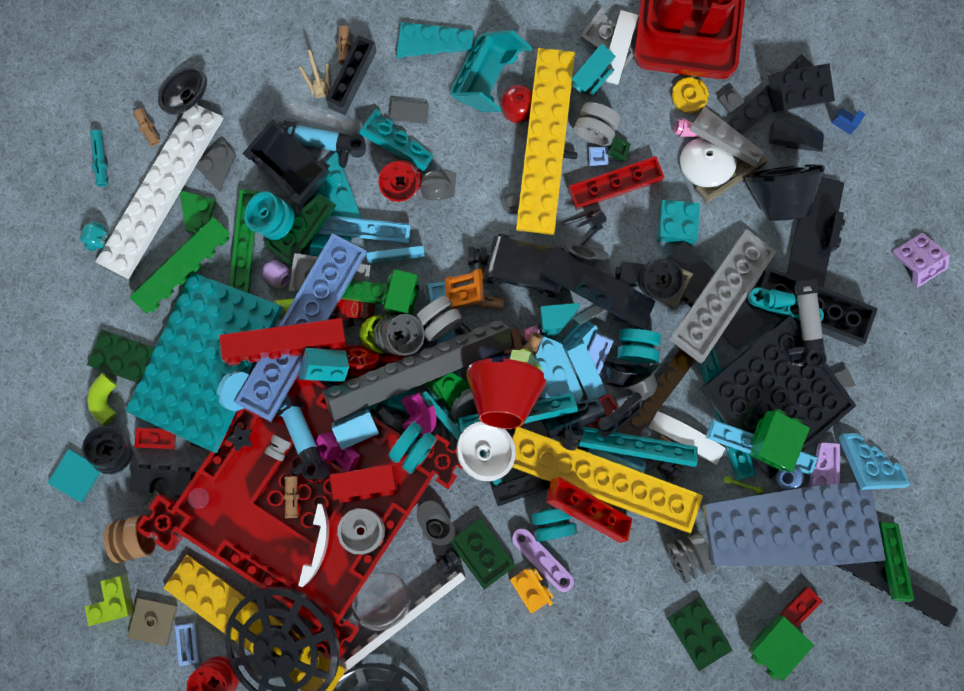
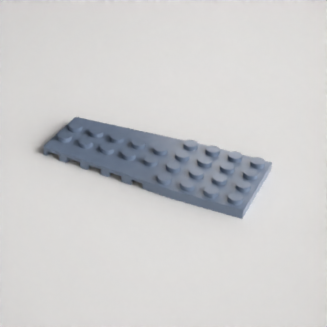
M857 482L816 485L703 505L712 566H834L886 560L872 489L861 490Z

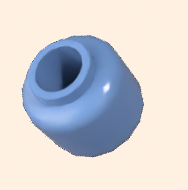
M797 467L794 468L793 472L778 470L776 481L784 490L798 489L804 483V475Z

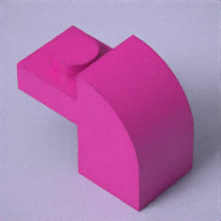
M419 393L405 396L401 402L411 417L402 427L406 430L415 421L423 428L418 438L420 440L425 433H431L435 428L436 412L434 406H426Z
M334 433L320 434L315 442L322 460L326 462L336 460L346 472L354 471L361 456L352 446L341 450Z

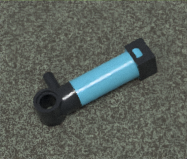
M283 121L289 128L287 132L302 146L342 152L339 162L340 167H346L349 154L359 158L366 152L365 139L358 133L348 135L298 126L297 122ZM356 143L361 144L358 148L352 147Z
M287 394L277 411V415L283 417L301 460V463L291 469L290 473L294 477L302 473L306 479L323 480L329 474V464L322 460L302 413V409L305 407L300 396Z

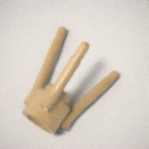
M309 49V59L316 79L313 81V85L302 66H299V70L308 84L312 95H315L316 98L328 96L331 90L329 64L325 65L326 82H324V79L319 78L312 51Z

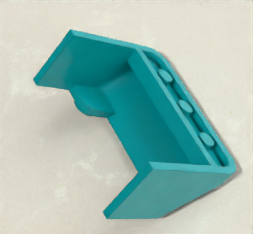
M513 30L481 34L476 39L450 90V95L457 101L481 112H500L501 108L494 103V97L490 95V92L504 65L515 63L519 52L531 51L532 47Z

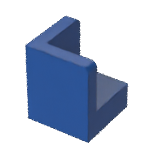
M841 108L833 119L832 124L851 134L856 130L866 114L859 110L853 115Z

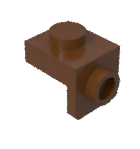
M518 328L510 330L513 347L503 350L500 353L501 357L506 356L507 359H510L512 350L523 349V335L519 333Z

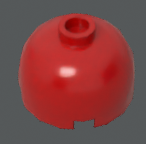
M524 85L509 87L501 98L500 108L504 117L513 123L528 121L530 119L533 91Z

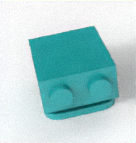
M601 44L571 79L574 81L572 86L580 93L583 90L587 92L593 87L590 93L594 95L615 71L613 67L609 71L607 68L616 59V55Z

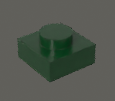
M614 136L606 154L623 162L626 160L631 144Z

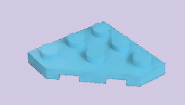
M544 336L535 357L546 379V386L539 397L546 399L573 393L575 402L580 401L583 391L563 344Z
M851 433L842 434L838 437L861 490L906 488L910 485L903 467L897 462L893 464L886 459V454L877 447H870L866 444L861 435Z

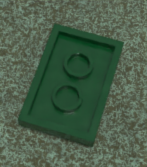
M101 329L87 365L140 383L155 348Z
M481 518L455 536L450 542L484 590L516 566Z
M701 598L694 600L666 618L698 671L703 670L733 651Z

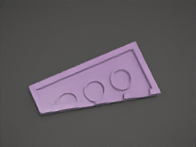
M818 443L815 457H818L813 474L812 476L810 475L808 487L840 484V444Z

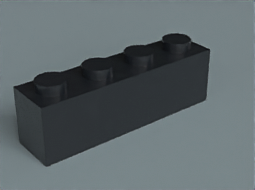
M359 35L357 36L326 98L329 109L346 115L377 52L375 42Z

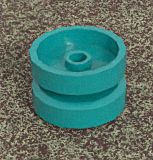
M265 191L259 192L248 202L244 220L250 230L268 239L277 240L284 237L291 230L295 213L293 207L287 201Z
M621 329L618 341L625 345L617 348L616 358L638 363H658L660 352L655 348L661 345L662 335L649 330Z
M415 421L405 430L387 456L395 463H398L407 455L402 468L410 474L425 460L437 440L429 432L425 433L418 440L423 428Z
M556 507L542 509L540 512L530 514L532 524H545V527L534 531L536 542L578 534L576 523H563V520L571 519L572 516Z

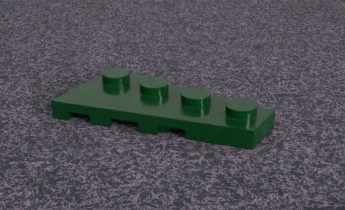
M319 193L302 209L301 213L294 216L292 228L284 237L277 240H267L264 245L288 265L292 266L294 253L303 254L337 205Z

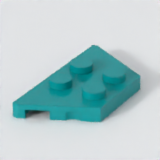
M334 153L326 161L330 165L328 169L331 172L315 197L321 193L337 205L330 214L332 216L361 218L343 167L339 166V156L337 153Z

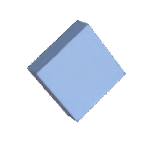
M589 147V166H608V155L606 154L608 147Z

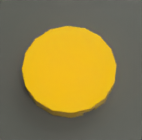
M686 77L675 84L672 89L671 98L678 110L683 113L692 114L704 108L709 92L703 81L694 79V77Z

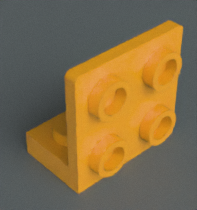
M527 567L509 579L530 613L535 612L547 603L549 606L553 604L550 600L553 598V595L546 585L542 587L540 581L543 579L536 569L532 570L530 567Z

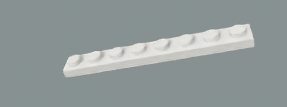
M454 571L446 578L448 582L443 586L439 583L432 588L430 596L426 598L423 595L415 602L416 606L413 609L409 610V608H406L399 614V620L395 623L392 620L382 627L384 629L382 633L371 635L364 647H361V645L357 646L350 652L352 656L347 660L343 657L340 659L339 664L349 670L466 579L462 571L459 573Z

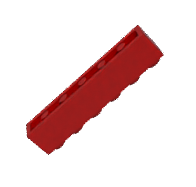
M342 318L219 335L222 359L228 365L240 364V361L245 360L258 362L261 361V358L269 357V359H279L281 355L288 354L289 356H299L302 352H305L306 348L340 350L346 346Z

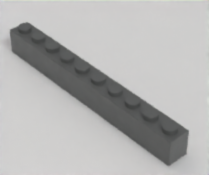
M501 319L493 321L491 324L476 328L466 334L458 335L456 338L439 343V345L424 349L414 355L406 356L399 361L389 363L377 370L369 371L362 376L352 378L337 386H332L322 391L327 409L333 419L337 420L513 347L510 328Z

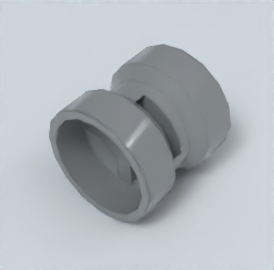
M273 434L271 444L264 453L279 461H283L284 453L290 448L292 443Z

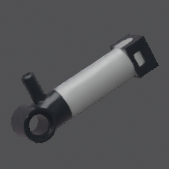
M817 279L796 281L794 286L798 300L803 346L788 348L787 352L789 356L805 354V363L813 369H820L825 366L827 356L824 349L818 303ZM818 353L820 361L812 364L810 357Z

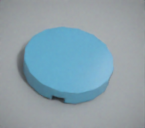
M237 370L231 374L228 373L220 381L217 395H219V403L224 408L232 411L243 409V407L234 402L250 376L248 373Z

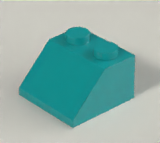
M580 303L541 306L538 313L541 335L549 338L557 337V334H560L580 308Z
M306 348L298 380L344 382L349 369L346 351Z

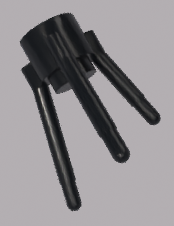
M601 209L592 210L587 214L562 222V225H566L587 218V220L577 224V228L588 223L592 228L595 227L578 245H584L597 231L603 228L602 224L607 222L606 216Z

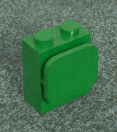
M778 409L768 411L757 425L752 438L753 447L750 456L783 472H793L810 428L803 425L804 422L800 419L787 417V413Z
M777 615L770 625L766 626L752 641L747 651L752 654L750 658L758 666L762 664L767 668L765 672L773 680L778 678L784 681L813 648L814 644L784 616Z

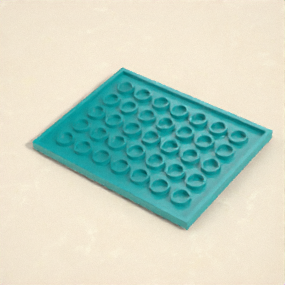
M191 272L153 351L140 383H138L125 411L217 453L236 411L224 408L219 403L220 399L219 395H217L219 383L225 375L237 370L250 375L257 362H249V360L240 361V364L237 365L225 363L222 359L219 335L274 328L284 307Z

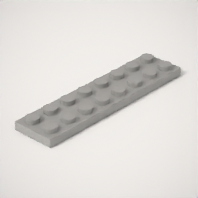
M746 229L669 340L699 363H702L776 251Z

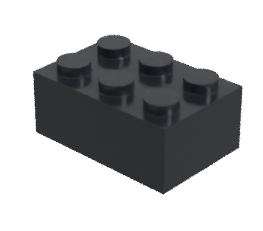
M830 63L779 71L768 75L773 113L835 101Z

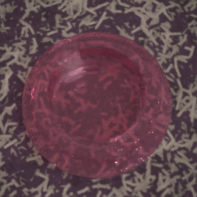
M203 488L192 490L188 497L190 505L197 509L205 507L209 502L208 492Z

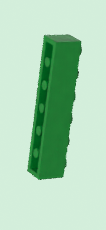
M212 216L129 295V298L146 314L149 311L153 313L160 306L159 302L163 298L168 299L174 293L173 288L177 284L181 286L188 279L187 275L191 271L196 272L202 266L200 262L205 257L207 259L212 257L216 252L214 249L219 244L223 246L230 239L228 237L230 233Z

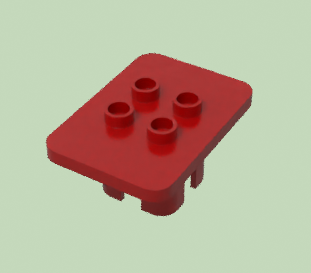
M640 0L634 48L636 64L642 69L713 79H727L731 77L739 64L745 0Z

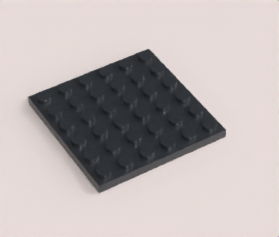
M791 315L783 318L700 387L701 391L727 425L752 434L755 433L760 419L765 416L766 412L775 411V409L786 412V416L791 419L797 418L804 422L803 425L810 428L802 447V452L856 407V404L827 364L820 369H813L805 363V354L788 355V348L803 346L801 328ZM818 353L810 357L812 364L820 361ZM751 456L766 478L771 479L777 474L779 469Z

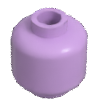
M273 260L264 265L262 278L272 287L281 288L290 282L291 271L280 261Z

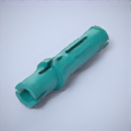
M91 130L92 170L95 173V185L97 187H105L108 185L106 174L108 165L105 163L103 132L101 130Z

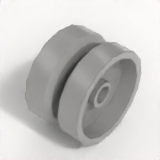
M594 102L584 103L579 114L580 118L577 119L573 128L574 133L581 139L595 145L610 146L615 136L614 131L618 129L621 122L620 115L605 105Z
M447 295L434 300L415 316L421 322L423 328H426L424 334L429 343L446 334L463 318L458 309L450 310L452 302Z
M357 508L349 511L342 517L338 525L337 535L340 544L347 551L353 554H366L375 550L382 543L385 536V525L377 512L371 509ZM359 527L364 528V534L359 535V530L357 529Z

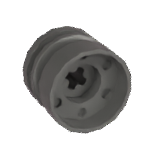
M409 314L386 316L377 323L374 330V341L378 349L384 354L391 356L411 355L417 352L422 346L425 337L421 322L415 316Z
M699 531L686 536L687 546L679 539L676 540V546L673 543L667 544L671 564L684 583L691 581L690 575L693 579L698 578L696 568L703 574L717 569V566H712L709 545Z

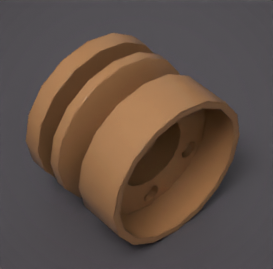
M143 515L131 517L127 520L110 522L106 525L104 530V546L112 562L117 564L133 560V558L138 559L150 556L154 553L156 536L147 538L137 531V524Z

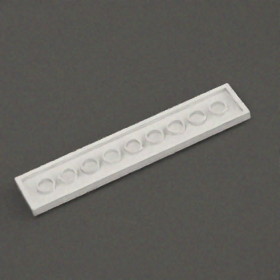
M197 104L184 112L95 261L96 263L129 280L223 121L221 115Z

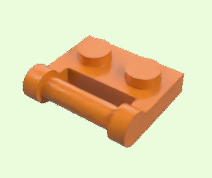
M480 268L472 273L445 278L446 295L452 302L450 310L484 302L482 282L484 275ZM474 280L472 284L454 288L456 284Z

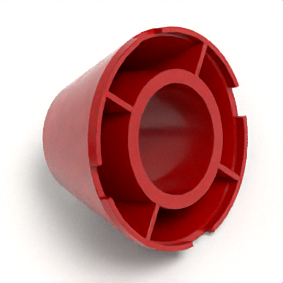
M492 358L484 359L471 364L467 369V380L479 419L482 423L494 428L514 429L522 426L546 386L544 373L540 369L518 360L504 359V362H492Z

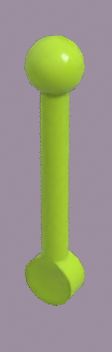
M730 476L724 477L726 484L733 483L754 490L757 494L763 492V488L760 486L754 487L733 480Z

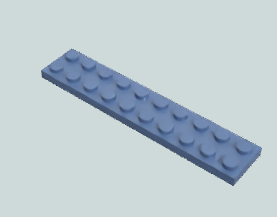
M332 233L278 327L329 320L366 256L367 251ZM304 352L299 356L281 355L279 359L261 358V361L257 362L234 403L271 422L299 374Z

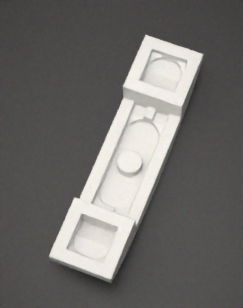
M620 11L609 48L616 55V59L607 68L609 71L613 67L615 71L606 82L616 85L619 83L638 19L637 14Z
M659 411L656 412L648 427L677 443L697 446L699 456L715 465L718 464L725 450V447L705 438L706 435Z
M324 504L317 505L313 524L319 525L321 528L312 565H303L299 586L301 587L305 586L314 577L326 553L329 539V520Z

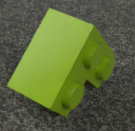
M123 575L100 581L104 601L84 606L88 626L133 615L134 605L128 576Z

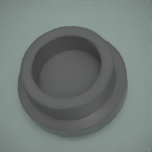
M514 193L505 195L502 200L503 208L508 212L517 211L519 209V196Z

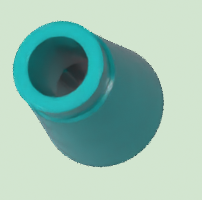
M771 289L764 294V305L770 309L794 305L795 295Z

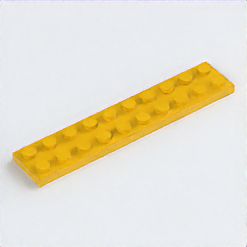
M538 48L516 231L554 235L575 52Z
M520 427L515 429L512 440L515 445L516 456L512 468L550 482L553 478L561 477L601 501L691 533L703 495L580 449L567 450L558 441Z
M190 555L185 556L164 586L166 591L224 634H226L227 624L233 610L240 601L247 597ZM250 601L239 611L235 618L244 625L252 615L259 612L258 605L254 601ZM268 616L271 626H283L284 623L276 617ZM260 618L253 622L248 629L257 636L263 631ZM232 627L231 639L238 643L240 633ZM290 629L298 637L299 640L304 639L294 630ZM245 638L244 648L254 654V644ZM274 646L275 653L281 655L280 648ZM310 647L302 649L301 661L310 665ZM318 649L316 668L328 672L330 660L323 656L324 652ZM339 664L336 676L326 691H333L347 669ZM295 668L289 675L295 684L306 673ZM312 676L300 690L317 691L323 684L324 679Z

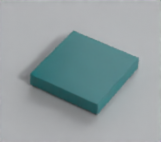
M68 449L48 484L78 502L83 503L101 472L97 471L85 457Z

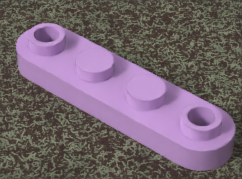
M518 529L513 533V544L557 590L567 592L573 587L574 580L571 574L540 542H536L535 537L528 530ZM519 535L525 536L524 542H519ZM561 578L567 579V583L565 585L560 584Z

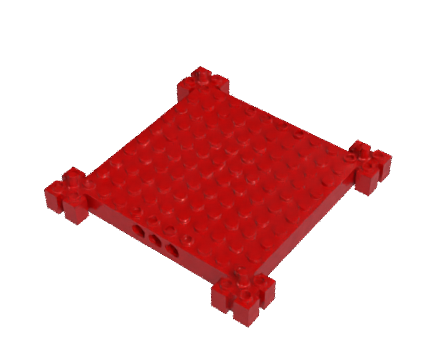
M297 376L287 394L300 396L305 407L302 409V413L316 442L320 434L334 433L331 423L337 421L329 413L322 392L329 388L319 381L298 380ZM243 408L237 412L231 421L218 452H210L178 501L175 502L166 495H157L149 507L153 513L151 515H143L137 524V531L147 538L157 536L154 543L166 551L175 550L181 539L185 537L261 589L267 587H286L307 595L330 618L338 637L341 659L348 648L344 644L345 640L351 643L361 628L360 624L349 617L345 621L342 620L435 474L438 475L435 481L449 490L458 477L453 474L456 467L461 470L463 468L457 457V447L454 452L448 449L451 443L436 434L437 440L431 448L432 453H429L421 465H418L411 474L402 468L407 455L398 463L387 457L401 437V434L372 416L379 434L352 446L361 456L354 471L394 465L398 490H394V495L380 496V493H376L374 498L360 500L358 496L353 497L354 501L339 503V500H333L330 475L346 471L336 460L327 462L330 468L329 474L323 480L306 479L302 473L295 476L298 477V518H285V500H283V495H285L284 477H294L290 471L299 465L301 460L283 417L278 416L276 413L270 422ZM235 426H239L242 430H252L250 435L251 447L243 446L238 452L235 451L234 443L227 440L229 436L234 434ZM273 434L292 443L290 448L285 451L283 461H279L264 453L271 444ZM324 504L329 520V539L326 553L314 577L305 586L301 587L299 586L303 565H312L321 526L313 524L317 505ZM357 508H366L377 512L385 525V536L382 543L375 550L366 554H353L347 551L340 544L337 535L338 525L342 517L349 511ZM359 527L357 529L359 530V535L364 534V528ZM273 596L289 608L295 602L287 597ZM302 605L298 614L315 624L310 629L312 634L316 635L324 632L316 616ZM328 640L317 643V648L321 646L326 649L323 656L330 660Z

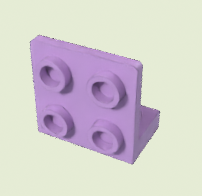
M924 233L919 234L893 251V255L913 271L912 283L917 288L948 269L950 254Z

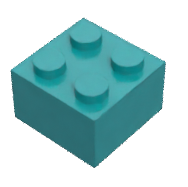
M662 200L658 210L656 242L676 244L685 242L687 245H694L698 240L700 203Z

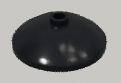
M186 67L174 73L163 84L159 92V107L167 114H181L193 108L206 91V74L198 67Z

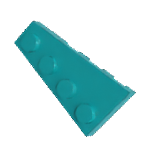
M401 22L396 57L400 59L409 56L417 57L426 54L434 55L443 52L451 53L471 50L474 30Z
M376 108L360 129L359 134L425 171L433 155L417 141H411L405 131H399L394 127V122L389 118L385 119L380 115L381 111Z

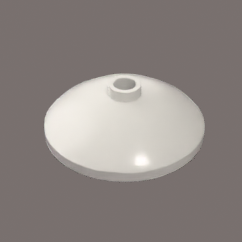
M702 137L690 141L684 147L680 156V168L683 175L693 184L702 187H715L725 183L732 177L737 165L736 156Z
M477 422L467 427L460 435L457 443V457L462 468L471 477L481 481L498 480L506 475L514 464L516 456L515 445L510 434L505 429L494 428L482 422ZM480 451L484 452L485 457L480 456Z

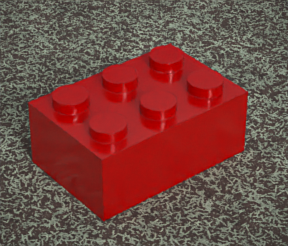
M394 465L330 475L333 500H339V503L354 501L353 497L358 496L360 500L374 498L376 493H380V496L394 495V490H398Z

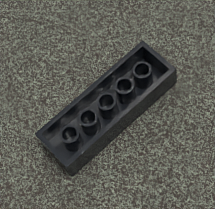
M767 267L760 276L757 288L773 289L794 294L797 300L794 282L804 280ZM818 286L819 308L824 313V318L821 321L822 333L856 347L866 344L878 308ZM759 292L754 295L756 297V301L763 299L762 297H760ZM750 304L751 307H754V308H756V309H759V310H762V311H764V312L770 313V314L775 315V316H777V317H780V318H785V317H786V316H783V315H780V314H777V313H774V312H771V311H768V310H765V309H762V308H759V307H756V306ZM796 304L790 307V311L793 314H799V308ZM795 320L798 325H801L800 321Z

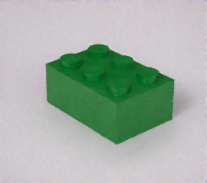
M394 269L393 275L390 274L388 277L387 286H389V291L384 294L382 304L388 316L400 314L413 316L420 289L418 275Z

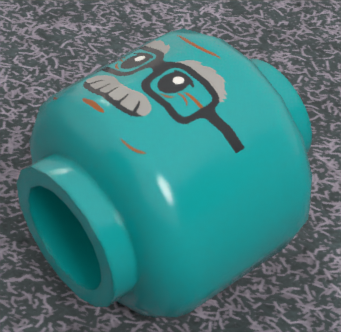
M91 222V224L84 226L79 239L85 244V249L95 251L96 249L104 248L109 233L104 225Z

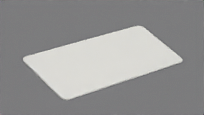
M595 305L574 317V319L581 325L602 313L605 309Z

